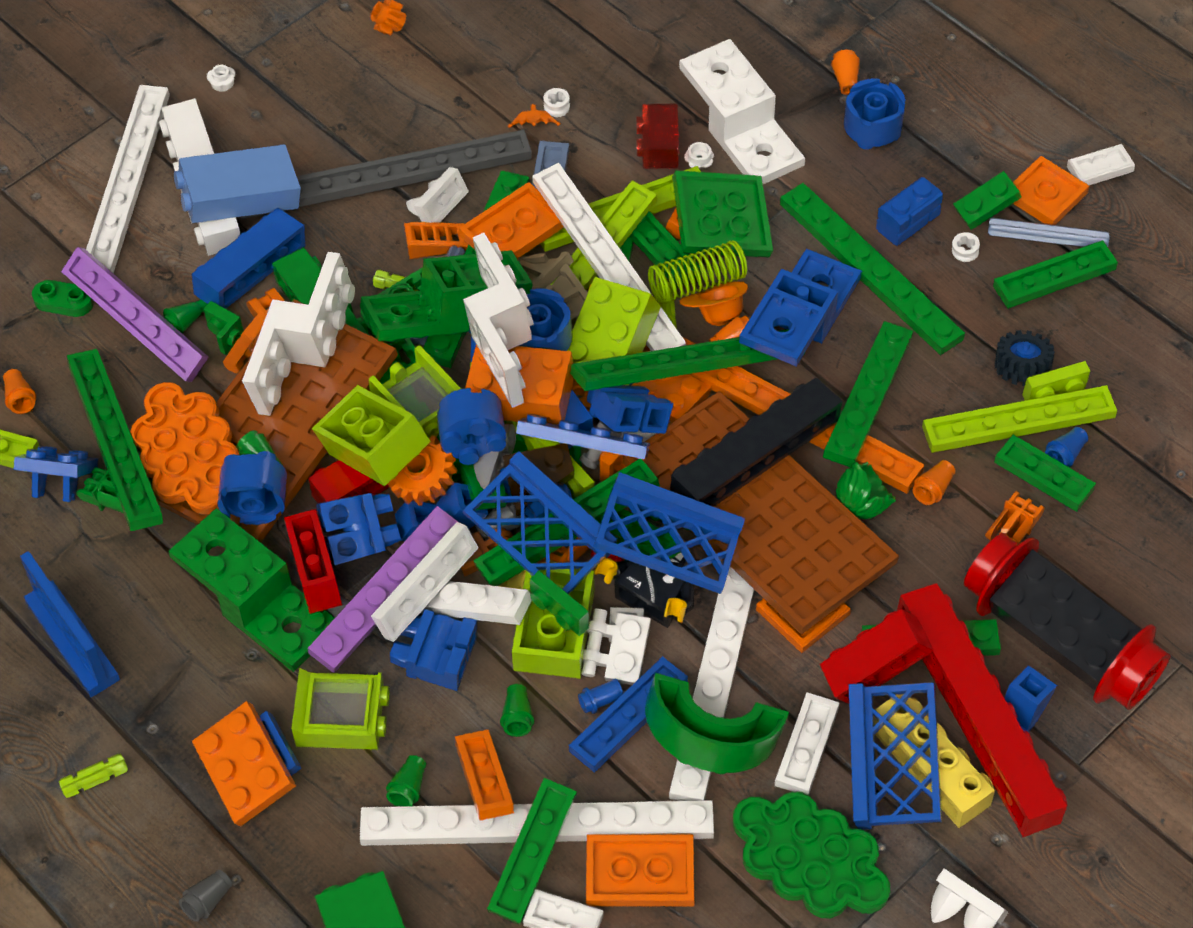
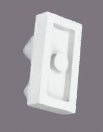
M449 167L440 178L428 184L429 189L423 196L406 201V205L410 212L419 216L421 222L440 223L469 191L459 170Z
M945 868L936 879L939 885L933 895L931 904V918L934 923L949 919L959 912L966 902L970 904L965 912L964 928H993L997 922L1001 924L1009 913Z

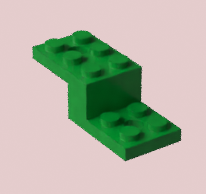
M512 250L501 251L503 257L501 262L504 266L509 265L516 278V283L514 284L517 289L523 288L526 294H530L533 282ZM476 254L423 259L420 291L362 296L360 308L378 341H395L397 339L413 337L424 338L441 334L454 335L459 332H469V322L463 299L488 288L480 275Z
M217 508L168 551L173 561L217 595L222 615L292 672L298 669L311 656L308 654V647L335 619L325 610L310 614L304 593L291 584L287 563ZM213 547L225 548V551L219 556H210L208 554L209 550ZM295 622L301 625V628L295 633L284 631V627L289 623Z

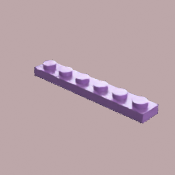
M77 247L61 272L184 381L192 382L209 357L85 248Z
M437 506L308 647V654L335 673L377 626L371 615L458 521Z

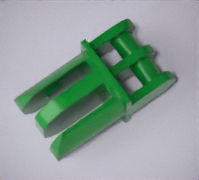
M94 467L91 471L93 476L86 478L84 481L85 487L77 491V496L85 502L98 506L100 511L107 507L123 513L108 470Z

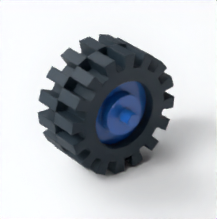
M1021 330L1015 332V335L1009 332L1006 334V338L1003 336L1000 338L997 345L995 358L996 372L998 375L1003 374L1002 379L1005 381L1011 378L1012 384L1017 385L1018 381H1020L1022 386H1025L1028 377L1052 370L1054 346L1050 344L1048 338L1042 340V335L1039 333L1036 336H1032V331H1026V334H1022Z

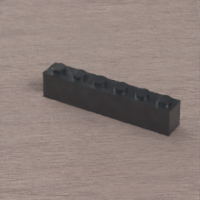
M814 378L807 384H800L794 389L792 394L783 400H776L767 411L759 416L751 417L745 426L736 432L727 433L721 442L714 447L702 450L696 459L687 465L683 464L677 467L671 475L670 491L713 507L835 424L840 417L843 401L818 378Z

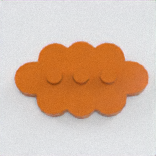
M173 382L159 383L146 394L144 406L147 414L141 416L132 425L131 436L136 448L141 452L140 459L147 476L152 478V488L157 497L167 504H177L186 501L194 512L208 515L216 508L219 510L220 472L224 464V458L231 454L239 455L238 449L231 443L232 429L228 422L219 416L218 405L210 394L194 392L185 395L180 386Z

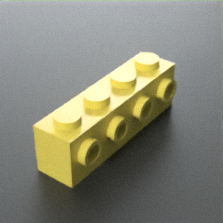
M899 694L896 696L900 699L904 694ZM890 698L875 710L883 717L896 702ZM909 698L905 702L917 714L924 709L916 698ZM901 707L888 722L902 732L914 718ZM926 715L923 720L929 724V717ZM874 716L875 726L879 720ZM920 723L906 736L919 749L930 738L929 731ZM937 723L941 809L958 828H961L991 806L995 789L990 778L975 769L967 753L960 747L956 748L948 739L944 728ZM885 725L875 734L886 748L897 737ZM902 741L891 753L904 766L916 752ZM930 747L925 752L928 757H930ZM920 757L908 772L921 783L931 773V765ZM931 781V782L927 785V787H926V788H927L928 790H930L931 792H932V781Z

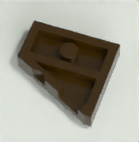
M565 443L520 452L557 486H562L574 478V468L568 445ZM516 453L503 456L504 468L509 465V460ZM509 476L507 480L511 496H520V485ZM524 489V496H525V495H530V494ZM513 502L516 516L521 515V503ZM524 502V513L526 512V507L533 502Z

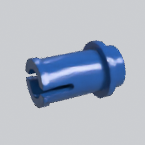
M615 678L592 689L588 687L583 688V692L578 694V700L585 713L591 712L594 714L597 713L598 708L616 701L623 694V690L619 681Z

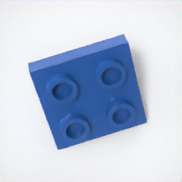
M38 446L37 450L28 449L26 454L16 456L14 459V470L32 472V497L34 498L44 496L47 474L63 476L64 502L75 500L78 477L92 473L91 471L94 467L98 468V458L88 457V452L69 450L68 454L57 453V448Z

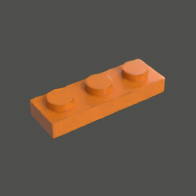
M489 729L455 736L456 749L479 821L513 814L514 804Z

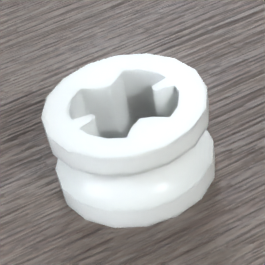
M552 88L544 94V111H547L552 117H561L569 112L570 99L567 91L561 88Z
M969 232L957 234L952 241L953 256L963 262L975 260L979 255L980 241L978 237ZM966 244L967 247L971 249L965 250V248L961 247V245Z

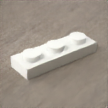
M806 693L775 779L776 787L792 792H801L809 796L839 710L840 702Z

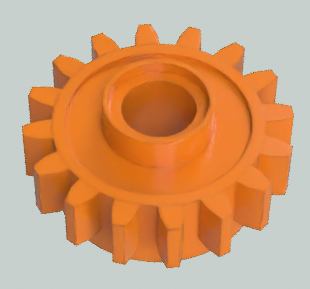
M434 435L429 438L431 442L420 454L413 458L388 483L397 498L401 497L406 504H410L412 500L418 506H422L423 502L427 501L434 503L437 497L446 495V489L449 485L454 484L452 474L457 473V468L453 464L456 458L453 457L452 453L447 454L442 449L441 443Z

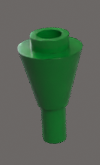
M200 299L196 302L166 308L163 310V317L183 334L204 312L203 309L207 306V303Z

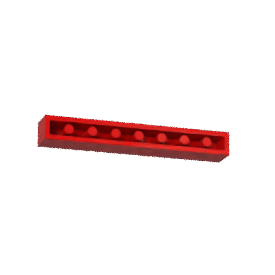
M937 583L900 595L897 611L903 609L918 617L934 650L922 658L1022 837L1061 824L1067 808L1066 796L1060 788H1056L1050 777L1047 763L1045 760L1039 759L1033 748L1030 734L1026 730L1023 731L1017 721L1013 705L1004 699L998 679L995 675H990L985 666L981 650L978 647H974L969 639L965 623L962 620L959 621L955 615L950 597L947 594H943Z

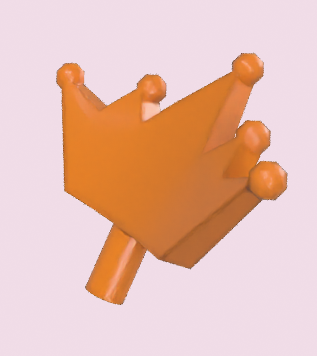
M532 104L530 111L520 112L512 123L508 124V127L511 128L517 123L523 125L525 122L535 126L540 121L545 124L552 122L559 126L560 122H557L547 111L536 110V105Z

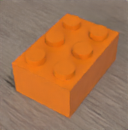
M476 345L465 388H471V393H482L481 389H485L496 394L501 401L504 421L518 422L521 418L527 419L528 414L547 417L546 423L559 425L560 420H565L574 381L570 374L571 365L574 364L571 351L516 346L508 350L509 353L512 351L516 353L522 367L519 372L526 388L522 389L524 403L512 408Z

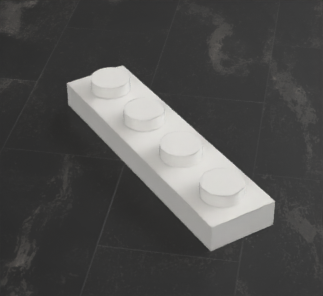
M456 522L371 615L385 639L394 642L478 549L466 525Z
M448 581L424 609L433 611L434 615L441 614L455 618L465 617L474 620L520 625L532 599L527 589Z

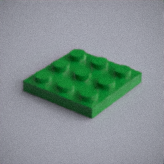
M675 170L672 180L682 253L695 254L697 251L701 252L703 249L714 248L716 245L720 246L722 243L726 244L733 240L741 246L745 256H771L773 246L762 176ZM732 245L731 249L733 250L735 256H739L735 247Z

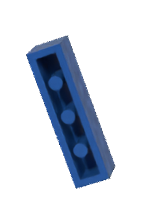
M276 208L192 273L194 295L207 304L212 301L226 309L273 272V262L305 247L304 225L281 209Z

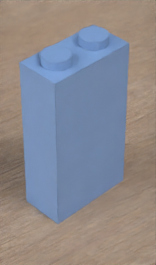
M286 145L179 158L178 171H174L176 189L182 190L181 204L183 211L189 212L192 223L270 213L276 208L282 211L299 209L301 188Z

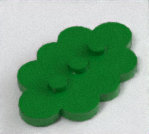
M801 792L784 794L775 803L762 797H749L736 805L733 812V828L736 834L746 842L743 848V865L751 876L760 880H771L775 892L781 898L788 901L803 900L806 909L820 918L836 917L847 906L860 913H874L881 910L887 904L890 896V882L887 876L875 867L879 857V846L876 839L864 830L849 829L845 816L834 809L819 810L815 801L810 796Z

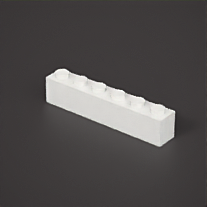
M196 99L161 107L164 119L159 120L163 137L169 136L170 141H166L170 159L175 157L177 159V162L173 163L174 171H178L179 158L214 154ZM236 217L197 222L198 227L194 228L198 245H205L208 256L217 254L240 236Z

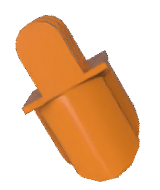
M1016 491L1008 501H1005L1003 511L986 532L985 537L991 541L1000 531L999 534L1006 533L1020 543L1026 534H1031L1032 528L1042 516L1045 507L1042 505L1039 507L1032 504L1033 500L1021 498L1020 493Z

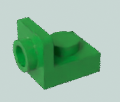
M210 301L203 309L207 327L212 333L217 335L216 338L220 352L227 355L244 331L241 318Z

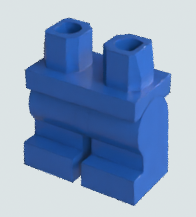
M619 385L589 390L587 402L591 404L590 415L598 418L610 429L617 432L640 431L642 433L666 434L674 403L648 394L649 389L644 386Z
M366 493L316 504L323 532L341 528L344 531L343 533L324 537L333 566L386 551L385 547L401 540L397 524L384 527L379 525L377 515L393 511L389 494L372 495V493Z
M424 609L422 617L417 616L400 634L401 636L412 638V644L409 645L395 641L390 652V662L406 668L407 677L414 679L418 677L423 681L458 691L467 666L466 661H469L477 638V620L464 617L462 621H458L446 615H434L433 611Z

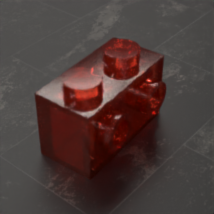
M642 104V116H636L637 134H642V139H637V157H643V169L679 168L678 104Z

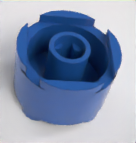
M874 78L862 80L852 86L846 99L844 128L848 136L857 142L860 148L871 149L887 145L900 138L905 110V96L903 92L891 82H889V85L880 83V79Z
M543 288L530 290V294H527L530 306L527 309L534 322V325L530 326L532 340L519 346L567 351L571 345L573 335L569 306L564 302V298L555 291Z
M471 388L459 389L446 395L439 403L440 408L437 411V421L441 447L447 454L452 453L453 457L459 459L460 463L464 465L475 464L484 454L491 451H502L506 447V431L501 401L496 394L489 390L481 389L482 393H471Z
M262 451L258 454H231L224 458V464L220 472L218 508L220 512L230 518V514L240 517V523L249 525L272 522L276 519V514L280 511L283 513L285 509L287 472L284 466L276 461V455L272 452Z

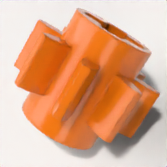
M385 0L384 3L381 1L377 2L371 12V21L376 23L374 29L391 35L392 31L399 32L406 21V14L401 11L403 4L394 0Z

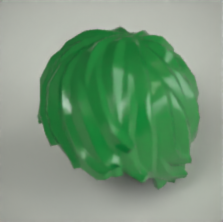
M857 461L851 465L853 467L846 469L837 483L836 496L857 518L864 520L872 519L885 511L896 501L895 496L893 497L892 493L889 494L882 480L874 472L872 465H868V462L859 464Z

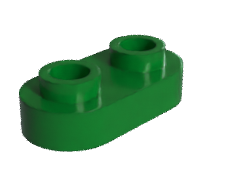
M44 280L36 284L32 290L34 304L41 311L80 317L89 313L93 308V299L76 284Z

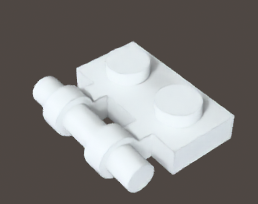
M594 609L593 618L589 621V628L587 629L589 638L587 648L583 652L581 674L587 677H594L597 666L606 667L605 681H611L616 678L619 683L633 685L641 676L651 619L617 613L615 625H609L605 623L607 611ZM602 637L612 638L609 654L600 653Z

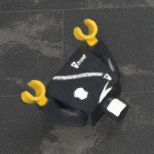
M679 553L671 559V562L675 566L684 567L686 560L682 553ZM604 558L595 568V575H605L604 582L606 584H610L613 579H616V599L631 608H644L645 616L666 628L670 626L674 616L678 617L677 622L682 623L684 615L694 607V585L626 559L615 562L612 559Z

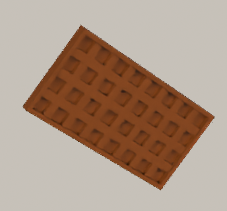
M295 299L292 301L293 303L303 304ZM344 324L343 329L338 331L335 353L333 356H329L326 368L291 362L290 373L288 377H284L281 385L279 403L274 405L270 416L258 414L242 382L250 358L216 403L219 408V416L224 418L232 429L231 443L237 448L239 440L245 434L256 430L259 434L263 433L277 458L283 464L287 472L285 509L327 453V450L312 428L357 385L370 391L369 378L373 375L378 381L382 378L398 356L395 347L378 341V339ZM154 492L158 505L196 525L208 516L194 512L186 501L177 504H167L161 501ZM280 511L276 514L274 521L260 525L240 523V517L230 514V519L261 543L282 513Z
M718 391L668 425L666 434L656 433L644 441L650 443L648 456L642 460L658 478L660 487L670 491L671 475L677 467L683 464L687 465L696 459L702 450L706 448L711 449L721 442L727 433L736 432L745 426L749 418ZM624 455L623 464L627 467L640 458ZM790 455L714 506L745 518L730 567L801 635L898 563L899 555ZM715 539L708 541L716 553L727 549L728 544Z

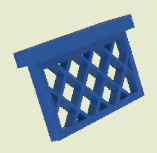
M519 451L509 460V465L463 510V514L532 576L539 570H546V576L550 579V570L570 569V581L562 588L567 594L605 557L608 558L611 555L610 553L593 548L600 523ZM510 476L520 485V496H500V485ZM524 489H525L530 495H525V496H524ZM496 490L497 496H490ZM520 502L521 518L501 519L500 503ZM524 502H539L544 506L545 518H525ZM482 503H497V519H482L474 511ZM548 511L555 517L548 518ZM545 524V540L525 541V525ZM549 524H564L569 529V540H549ZM497 525V532L491 526ZM501 525H521V541H506L501 536ZM609 531L606 532L604 540L617 544V538ZM573 533L579 538L578 540H573ZM569 546L570 563H550L549 547ZM573 546H588L596 555L589 562H574ZM522 547V554L518 552L515 548ZM525 547H546V563L532 564L526 559ZM574 569H581V570L574 576Z
M619 472L610 491L608 503L593 548L721 594L745 518ZM615 503L630 508L633 515L620 519L614 509ZM648 516L661 519L665 526L652 531L645 518ZM638 521L645 534L632 538L625 525ZM683 527L691 530L696 538L684 542L676 529ZM617 528L624 542L615 544L604 540L605 533ZM669 532L676 546L664 550L657 537ZM715 539L728 544L725 551L716 554L708 541ZM649 540L656 553L650 556L640 552L637 544ZM701 544L708 557L696 562L688 548ZM681 552L688 565L684 567L675 566L668 556ZM712 563L719 574L718 581L705 577L700 568Z
M29 551L20 555L33 588L32 592L23 596L24 600L89 696L93 697L120 681L117 671L54 581H49Z
M934 682L864 687L863 683L849 684L853 821L857 828L872 829V826L942 822ZM927 693L928 704L919 714L915 713L905 704L913 694ZM899 694H904L900 699L896 696ZM888 695L896 703L882 717L873 709V696ZM901 707L914 718L902 732L888 722ZM927 714L929 716V724L923 720ZM874 716L879 720L875 726ZM919 723L929 731L930 737L920 749L906 737ZM884 725L897 735L896 739L885 750L880 748L874 741V735ZM902 741L916 752L903 767L890 756L891 752ZM929 747H930V757H928V756L925 754V752L927 751V749H928ZM875 750L881 754L876 760ZM920 757L931 765V773L921 783L908 772ZM885 759L899 770L886 785L876 777V769ZM903 775L917 786L905 801L891 790ZM931 781L932 792L926 788ZM876 784L882 788L878 794L876 793ZM923 791L933 800V813L918 814L909 805ZM887 793L900 804L892 815L877 816V803ZM906 809L910 814L901 813Z

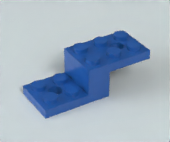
M806 249L792 272L784 269L779 271L741 332L739 343L797 367L812 340L822 344L860 281L862 271ZM817 282H825L826 284H828V286H823L821 284H818ZM779 326L784 329L790 330L786 332H778L774 329V327Z

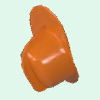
M738 281L726 282L725 285L720 284L704 292L686 296L679 300V302L683 306L699 307L706 322L710 325L722 326L732 321L736 316L739 317L744 308L743 294L747 292L748 285Z

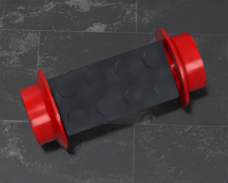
M1001 533L993 538L976 557L964 579V586L979 597L976 612L980 616L993 613L1095 690L1093 696L1095 703L1100 704L1113 698L1127 710L1136 706L1158 681L1170 660V654L1154 643L1157 631L1156 626L1150 624L1140 629L1037 553L1039 541L1036 538H1029L1022 543H1018L1006 533Z

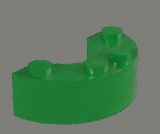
M659 673L654 675L645 703V715L648 726L664 749L683 764L717 774L742 772L763 763L773 753L789 714L788 711L755 702L752 710L743 717L732 719L716 717L702 710L694 702L689 693V682Z

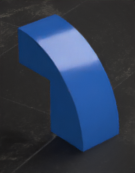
M454 483L447 490L446 495L442 496L436 504L423 502L422 506H418L413 500L410 504L404 503L395 513L396 524L401 538L400 541H406L437 506L459 523L466 525L468 529L475 526L476 524L463 514V510L472 502L468 486L466 484ZM487 509L474 511L482 519L488 515Z
M1029 665L1010 683L1004 697L1006 702H1010L1013 705L1018 723L1023 731L1026 730L1028 733L1040 718L1057 687L1056 684Z

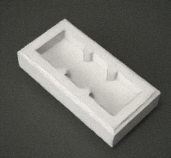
M1119 144L1070 159L1067 162V168L1071 175L1088 185H1092L1134 172L1135 164L1123 145Z
M535 889L524 917L523 925L528 928H599L603 918V910Z

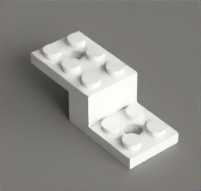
M731 39L680 60V70L709 105L710 133L743 175L762 176V182L765 184L805 166V157L774 120L776 95ZM723 70L726 73L721 75L719 73H713V71ZM760 151H768L771 153V155L764 156L758 155L757 153Z
M481 233L472 238L480 275L488 289L463 300L472 338L513 408L524 403L522 389L526 388L519 372L522 369L521 363L514 351L509 353L508 350L532 340L530 326L534 325V322L527 309L530 306L527 294L523 288L517 289L515 286V275L509 265L504 266L501 262L503 257L497 243H490L485 233Z
M327 253L309 305L272 299L242 380L258 414L270 416L274 405L279 403L281 385L284 377H288L290 373L291 362L326 368L329 356L334 355L338 331L344 327L345 311L348 303H352L355 295V287L350 281L348 269L345 267L340 253Z

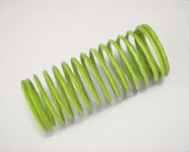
M732 240L726 244L722 243L720 246L716 245L714 248L710 247L707 250L703 249L701 252L697 251L695 254L691 253L689 256L684 255L682 258L678 257L676 260H670V262L665 261L663 264L659 263L658 265L650 266L648 269L649 285L655 299L659 303L664 304L669 302L670 299L675 300L677 297L681 299L683 295L694 294L695 291L699 293L702 289L706 291L708 287L713 288L714 285L719 286L721 283L725 285L727 281L731 283L733 279L736 281L744 279L748 271L747 261L741 246ZM732 245L738 252L742 266V275L740 274L738 260L731 249ZM721 251L724 253L725 263L721 257ZM714 253L718 256L719 266L714 258ZM708 254L712 258L713 269L708 260ZM702 256L706 261V268L708 271V275L712 281V285L709 284L708 275L704 267V264L702 263ZM696 259H697L698 262H699L700 271H701L702 277H703V279H704V282L706 283V287H704V286L702 285V279H701V275H700L699 269H698V267H697V265H696ZM690 261L693 264L695 277L700 286L699 290L696 287L695 278L690 268ZM683 262L687 267V272L689 280L693 287V291L690 290L689 281L685 273V270L683 269ZM677 265L681 269V275L684 285L687 289V293L683 291V285L679 273L677 271ZM671 267L674 270L675 279L681 291L680 295L677 293L676 284L671 274ZM664 268L668 273L670 285L674 292V298L670 293L669 284L664 274ZM720 269L725 278L724 282L721 280ZM654 270H655V278H656L657 287H656V285H655V280H654V273H653ZM727 270H728V272H729V274H730V276H731V279H730V280L728 279V276H727ZM714 272L718 279V284L715 282ZM659 279H660V282H661V284H662L663 292H662L661 287H660V284H659Z

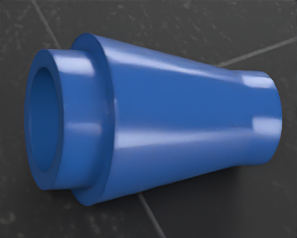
M1074 427L1070 432L1049 442L1045 453L1064 465L1071 467L1082 447L1088 441V434L1084 429Z

